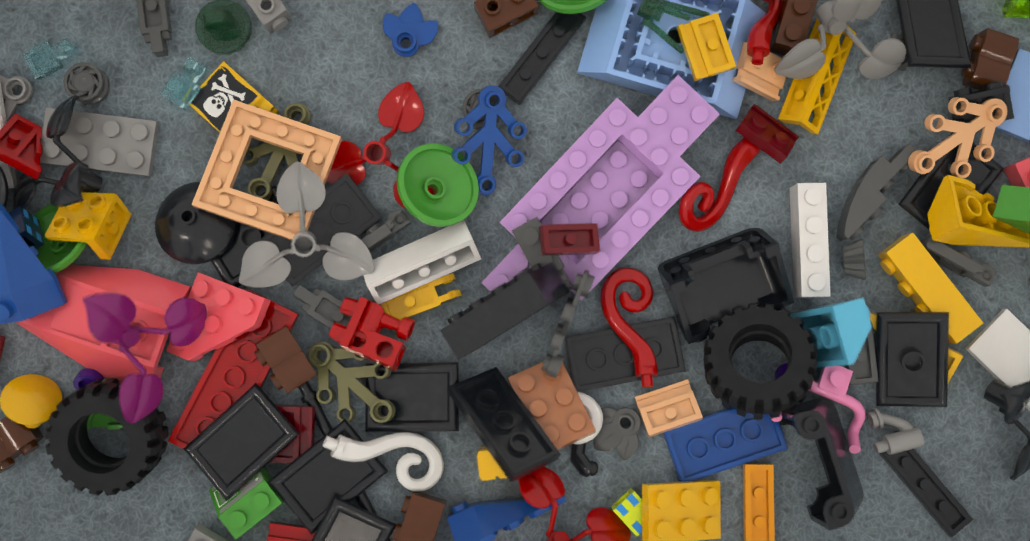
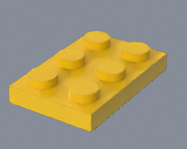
M700 480L642 484V541L721 539L720 481Z

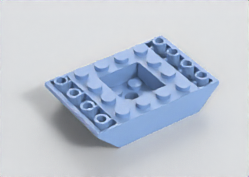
M607 0L595 10L577 73L653 96H658L679 75L720 115L737 119L746 88L732 81L733 77L737 76L738 70L736 67L733 70L695 82L682 43L671 42L668 38V33L672 30H677L680 24H686L692 20L718 12L737 66L743 42H748L751 27L765 15V12L750 0Z

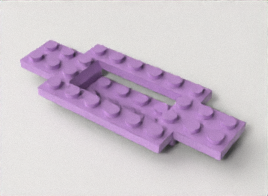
M679 75L638 117L616 98L500 223L513 236L512 230L535 217L539 218L542 225L597 223L600 245L599 253L559 255L565 266L563 269L572 286L577 273L583 275L584 271L588 270V274L595 276L591 291L698 180L700 175L680 156L720 114ZM519 243L481 282L490 292L503 283L514 279L513 277L521 271L531 268Z

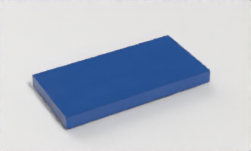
M733 407L730 410L726 408L705 415L700 421L663 433L679 482L695 481L788 449L780 423L772 421L770 414L763 415L762 420L754 419V414L746 413V416L742 417L737 415V409Z

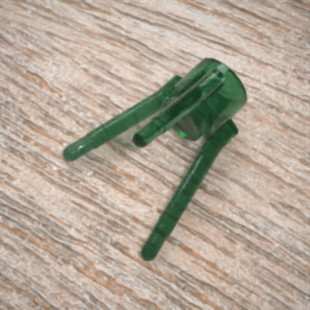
M643 0L637 15L643 17L641 24L651 28L679 53H683L684 49L654 23V20L660 22L664 13L686 21L690 20V15L682 12L702 17L708 16L710 13L667 0Z

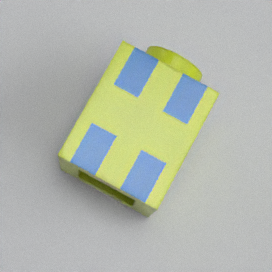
M630 488L611 508L627 527L638 536L642 533V499Z

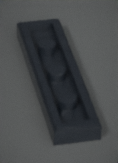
M556 12L498 87L504 91L506 96L520 105L583 25L587 17L582 13L564 14Z
M914 449L893 455H888L887 452L879 453L949 537L955 536L973 520Z

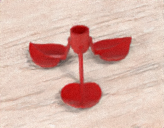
M410 82L402 83L393 88L384 97L379 106L378 117L380 123L386 127H393L392 130L384 137H380L379 142L371 141L367 143L363 150V156L361 149L356 144L350 141H341L326 180L327 182L333 184L347 173L356 185L360 184L366 177V169L363 165L366 162L375 165L385 164L398 172L399 167L390 161L391 150L386 145V141L394 136L398 129L407 133L414 131L421 125L424 119L423 103ZM396 180L393 187L394 198L400 206L406 209L400 199ZM428 187V191L434 195V190Z
M542 467L518 479L520 492L527 503L541 509L549 507L550 504L552 505L549 527L545 533L548 537L546 541H579L587 535H591V541L630 540L631 532L627 525L615 512L603 507L592 509L588 513L586 524L589 529L582 531L574 538L570 539L568 534L563 531L554 532L558 502L556 500L565 494L564 484L560 477L551 469Z

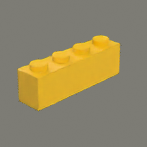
M913 232L901 236L878 254L882 260L880 265L883 270L889 275L893 274L899 282L897 287L904 296L910 297L917 305L915 306L916 312H949L948 344L959 343L983 324L979 316Z

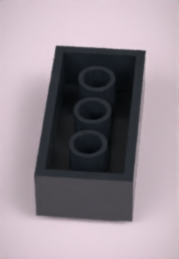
M538 263L531 268L521 271L511 281L496 287L486 297L476 300L469 305V308L447 319L449 325L440 331L458 360L570 293L552 263L543 267Z

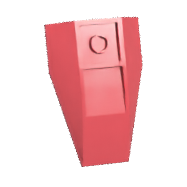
M70 265L64 270L55 273L67 303L27 320L15 323L82 366L98 371L104 378H117L119 380L118 383H121L127 375L131 373L139 374V370L124 353L119 351V345L99 342L92 336L88 327L87 312L83 298L98 293L125 295L133 301L136 308V316L130 323L131 325L164 329L167 328L165 313L169 305L177 299L188 298L192 287L138 269ZM140 333L139 342L128 349L146 369V375L155 374L161 378L164 367L158 364L169 333Z

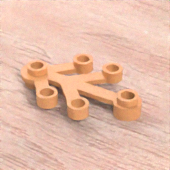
M952 98L948 103L950 113L955 115L968 113L977 115V117L969 123L945 119L942 115L938 114L928 115L924 123L927 130L933 132L944 130L955 133L928 152L923 150L914 151L908 159L909 168L916 173H929L934 168L936 160L959 145L955 162L952 163L950 172L955 177H968L971 173V165L968 163V158L975 133L982 129L979 145L973 151L974 158L979 161L988 162L994 157L995 153L994 148L991 146L995 128L1001 125L1007 116L1006 104L996 98L988 99L982 104L970 103L965 98ZM960 101L961 108L957 111L956 105ZM995 109L996 112H995V115H994V117H993V116H992V112H993V110ZM937 118L938 124L936 127H933V120ZM983 149H986V154L982 157L981 153ZM926 158V164L922 167V161ZM963 165V171L959 174L958 169Z

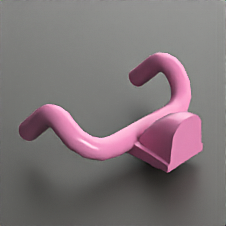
M842 366L821 367L818 382L814 381L811 389L808 391L852 409L854 417L848 427L847 439L849 451L857 454L861 450L859 431L866 415L860 401L846 394L853 371ZM782 411L780 417L772 418L771 420L774 422L781 421Z

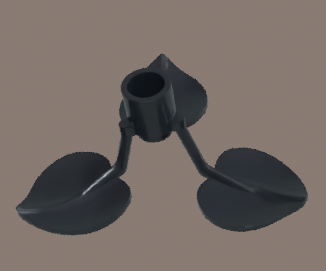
M74 95L68 98L54 110L46 130V136L50 139L53 138V142L73 163L66 167L60 180L39 177L36 180L23 173L14 190L13 210L19 206L25 209L31 203L37 185L40 183L55 185L51 193L50 203L56 207L69 206L83 201L81 192H99L102 185V177L87 171L89 166L82 163L60 140V136L65 134L70 124L74 105L79 96Z
M995 379L988 385L984 399L999 406V412L1004 414V422L1008 425L1014 423L1028 438L1027 445L1023 447L1017 459L1014 474L1010 477L1011 480L1015 481L1030 469V431L1018 420L1023 414L1026 405L1030 402V381L1010 387Z

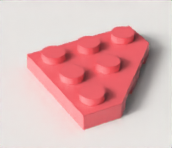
M198 272L188 298L205 304L207 319L205 320L204 329L200 336L191 344L175 346L169 342L166 351L185 360L195 362L203 358V355L213 349L218 350L237 340L236 337L245 332H252L260 328L271 300Z

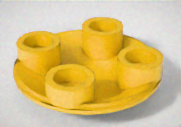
M38 374L22 375L11 380L4 387L0 396V408L12 421L23 424L28 428H37L42 423L48 421L51 413L57 410L56 406L62 401V392L59 386L48 377Z

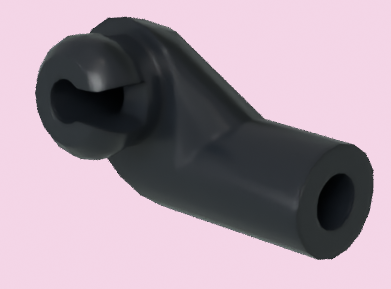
M586 443L572 444L570 460L573 466L584 477L595 476L598 472V464L595 461H590L585 455Z

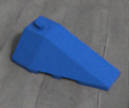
M1 203L0 324L24 321L67 303V299L55 273L51 268L46 270L36 257L39 252L34 246L29 248L19 235V226Z
M564 495L556 500L558 506L566 502ZM523 497L478 501L469 505L467 501H463L451 507L452 512L448 514L447 519L454 541H492L496 539L495 535L498 534V530L502 528L504 531L513 530L524 522V517L528 515L530 519L538 517L551 510L552 505L550 504L549 507L543 509L536 508L527 503Z

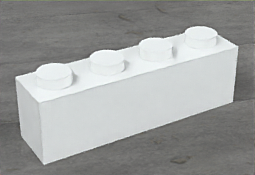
M797 183L790 187L793 297H830L826 183Z
M462 220L455 225L448 226L373 259L374 271L364 275V279L375 302L381 304L479 261L481 257L465 221Z

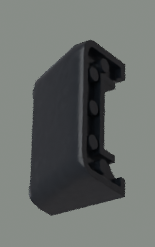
M749 228L668 259L658 266L661 281L684 339L688 344L704 341L711 330L709 324L718 321L724 314L732 316V309L740 306L742 310L748 309V304L757 303V305L765 308L767 303L773 304L774 310L781 311L785 306L794 303L779 243L760 228Z
M817 398L797 404L795 409L789 413L785 412V410L782 411V420L779 421L780 425H791L801 437L815 440L829 483L816 488V500L813 504L807 506L811 520L830 531L846 526L854 518L863 501L864 494L834 403L824 398Z

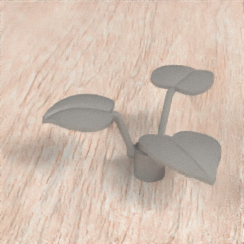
M882 0L829 1L822 4L816 12V16L821 23L817 27L820 32V43L815 38L800 42L779 61L774 71L778 75L793 79H804L815 74L826 60V56L822 52L826 48L825 32L837 35L844 31L859 49L867 55L860 62L858 68L863 76L870 79L883 78L896 71L901 66V63L904 62L906 47L902 41L896 38H889L876 44L871 52L847 27V21L853 23L856 18L867 19L872 16L879 8Z
M295 162L285 170L279 180L276 192L278 204L284 212L294 213L299 211L300 231L293 237L292 248L279 252L278 246L270 241H258L251 244L245 251L242 259L239 277L240 284L255 288L277 285L283 282L291 271L290 262L283 256L295 253L300 257H307L314 250L327 251L323 256V267L326 273L334 279L352 280L362 275L373 273L374 265L371 253L365 243L356 235L348 232L336 233L331 239L330 246L316 244L315 235L306 230L305 210L314 211L318 209L325 200L326 190L320 177L303 163Z

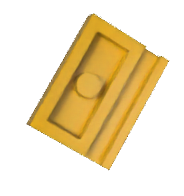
M718 12L692 20L686 24L678 25L677 31L695 82L735 69L736 64Z

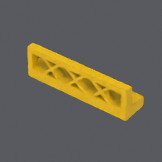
M816 18L809 39L815 38L820 43V32L817 27L821 23ZM847 25V27H848V28L855 34V36H856V33ZM844 31L837 35L825 32L826 48L822 51L826 56L825 63L812 76L804 79H793L778 117L781 122L800 125L811 134H819L853 44L851 38ZM841 34H843L845 37L840 47L839 39L841 37ZM833 58L834 66L832 71L830 72V63ZM822 84H823V86H824V92H823V95H822V97H821V95H820V89H821V86H822ZM814 109V118L811 123L808 120L810 118L812 110Z

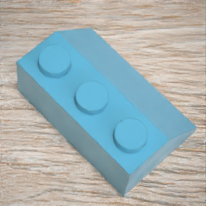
M864 298L822 305L790 314L792 319L799 317L804 322V330L810 329L813 335L812 343L817 345V368L854 364L872 328L870 311L865 304Z

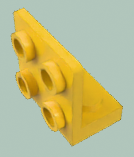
M81 192L83 201L58 208L45 233V237L53 241L87 242L100 259L111 260L132 214L115 193Z

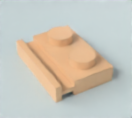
M743 42L736 66L738 70L737 76L733 77L732 81L768 100L779 101L780 96H778L780 89H783L786 77L776 74L774 68L782 58L770 52L767 57H764L762 65L752 64V57L747 54L748 42Z
M688 379L635 397V402L648 437L703 419Z

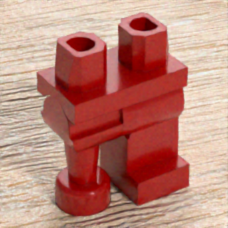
M361 296L359 300L345 297L340 307V313L351 317L348 326L334 322L329 332L330 338L338 342L344 350L397 372L406 347L402 342L384 336L380 332L382 328L397 331L396 335L398 338L408 341L413 332L415 320L409 317H403L402 320H399L385 313L379 304Z

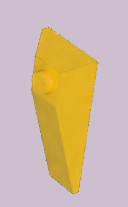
M947 175L943 178L927 214L932 240L951 245L1030 248V234L993 217L997 204L994 202V196L988 192L984 195L975 190V184L969 180L952 175Z

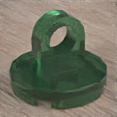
M214 0L207 3L199 11L195 20V32L199 41L208 50L218 55H231L240 51L247 40L250 39L252 22L246 10L239 3L232 0Z

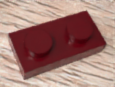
M597 223L547 224L539 227L541 256L583 255L600 252Z

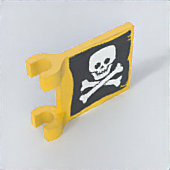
M224 61L186 101L219 132H221L233 100L274 114L279 113L268 100Z

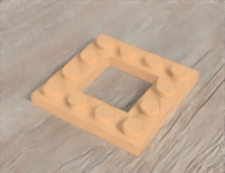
M233 100L192 206L293 240L294 235L300 231L299 211L286 213L279 204L233 189L251 139L254 138L303 155L301 163L316 173L325 186L342 138L333 133ZM305 210L306 230L309 228L315 210Z

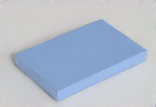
M1019 48L1011 64L1009 78L1006 85L1010 86L1014 119L1005 120L995 130L1030 144V52Z

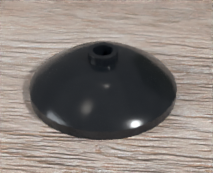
M200 182L185 184L171 192L160 205L155 220V233L161 248L173 259L186 264H202L219 257L231 245L238 228V222L192 206ZM192 214L191 220L186 221V217Z

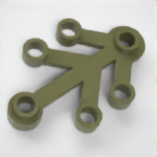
M292 103L285 108L283 117L293 120L296 114H301L302 118L298 122L306 125L310 123L311 113L304 104ZM264 143L254 148L248 147L246 155L253 153V158L246 161L244 157L243 163L246 166H254L259 158L272 153L261 178L253 179L247 188L248 194L268 201L273 194L271 184L284 157L288 167L295 162H299L295 152ZM261 188H266V193L258 196V191Z
M323 341L317 342L311 347L309 361L318 371L319 390L317 391L316 398L319 403L330 404L335 400L336 393L330 387V371L337 376L339 409L336 415L340 422L345 419L343 417L345 409H348L350 412L349 418L346 419L348 422H352L356 417V411L351 406L350 389L370 406V415L374 421L384 423L393 419L395 415L394 404L386 399L380 400L357 379L366 377L386 379L391 375L392 370L385 367L386 372L381 376L378 373V368L381 366L379 363L371 366L345 368L337 360L354 358L359 361H365L367 358L359 357V355L346 351L343 348L335 349L332 344ZM322 351L327 353V358L324 361L320 359ZM325 390L330 395L327 401L323 399V392ZM384 405L389 410L386 416L381 414V408Z

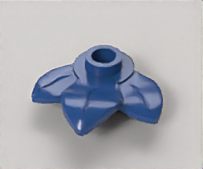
M412 3L403 10L399 17L386 13L383 19V30L392 40L394 51L399 56L410 57L418 51L419 46L430 44L434 40L438 31V22L433 20L424 21L420 9L415 3ZM405 39L411 41V45L408 48L401 46V42Z

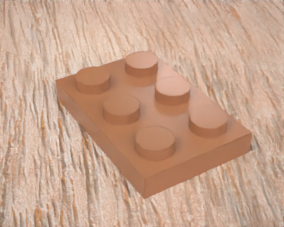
M541 362L508 377V382L557 450L594 434L596 430L563 362L556 378L546 375V371L541 370L544 363Z

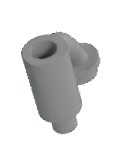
M877 408L867 412L868 423L872 429H882L884 424L900 430L899 432L884 435L882 441L873 443L877 454L887 452L888 455H893L924 446V438L920 429L914 427L905 419L880 413Z

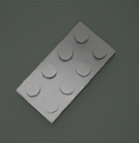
M46 108L41 138L42 155L40 163L67 167L73 161L53 142V138L50 139L46 136L48 121L55 110L54 108ZM73 111L70 124L65 134L60 136V140L82 163L89 166L88 170L152 177L159 122Z

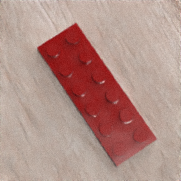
M247 289L248 292L264 297L251 289ZM271 300L260 328L252 332L247 331L236 337L237 340L218 350L216 349L168 442L184 449L255 383L262 388L271 368L268 364L262 366L254 353L258 350L256 343L285 325L291 332L300 314Z

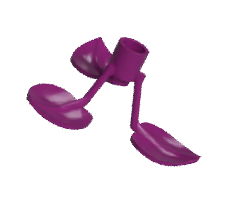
M98 293L83 298L87 312L88 327L92 336L99 342L119 345V351L124 353L139 370V374L131 373L125 377L119 391L121 411L128 423H136L155 410L162 400L164 390L159 376L155 374L146 375V369L128 349L139 342L140 333H169L170 342L173 345L187 346L200 336L204 329L205 320L207 319L205 304L186 297L175 300L169 305L165 313L167 328L159 329L131 325L130 323L136 316V308L133 301L125 295Z

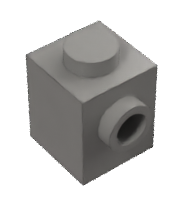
M246 0L269 33L273 30L279 31L288 24V20L292 18L281 0Z

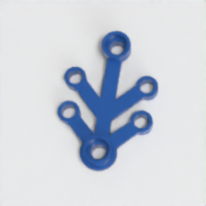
M494 85L484 87L479 93L478 105L464 118H459L454 123V130L457 134L468 136L473 131V124L485 115L484 126L462 146H458L452 151V159L456 163L463 165L470 161L471 153L482 144L481 168L476 176L479 194L484 196L492 194L496 189V179L492 176L494 144L505 155L506 162L509 165L519 167L524 162L523 153L514 149L496 127L497 116L508 127V133L511 137L522 139L527 133L525 124L516 121L505 107L506 95L504 91ZM492 95H495L497 98V102L494 105L489 103V98ZM462 122H466L468 126L464 132H461L459 129ZM519 125L521 132L515 135L514 128ZM464 150L465 158L458 160V152ZM517 153L519 158L517 162L512 163L511 157ZM485 180L490 182V186L487 189L482 188Z

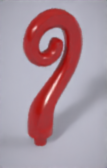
M763 0L769 2L768 10L750 29L747 54L752 57V64L762 65L764 57L770 54L772 30L779 20L782 0Z
M745 137L732 148L724 165L720 188L715 200L713 188L705 182L694 183L683 194L679 204V219L686 229L694 232L704 231L712 227L722 217L732 199L742 171L760 153V149ZM702 195L697 207L705 213L696 217L693 212V205L696 198Z
M623 267L612 272L604 281L600 296L601 308L611 328L632 352L635 377L641 378L642 388L653 387V377L658 375L656 357L647 341L619 313L615 302V293L618 286L622 283H635L641 290L640 299L633 300L627 291H623L619 295V301L625 310L638 313L650 306L653 299V287L649 278L643 272L634 268Z

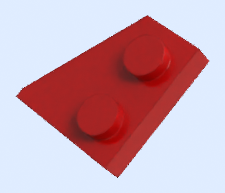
M15 113L0 130V161L38 180L42 172V166H40L42 127Z

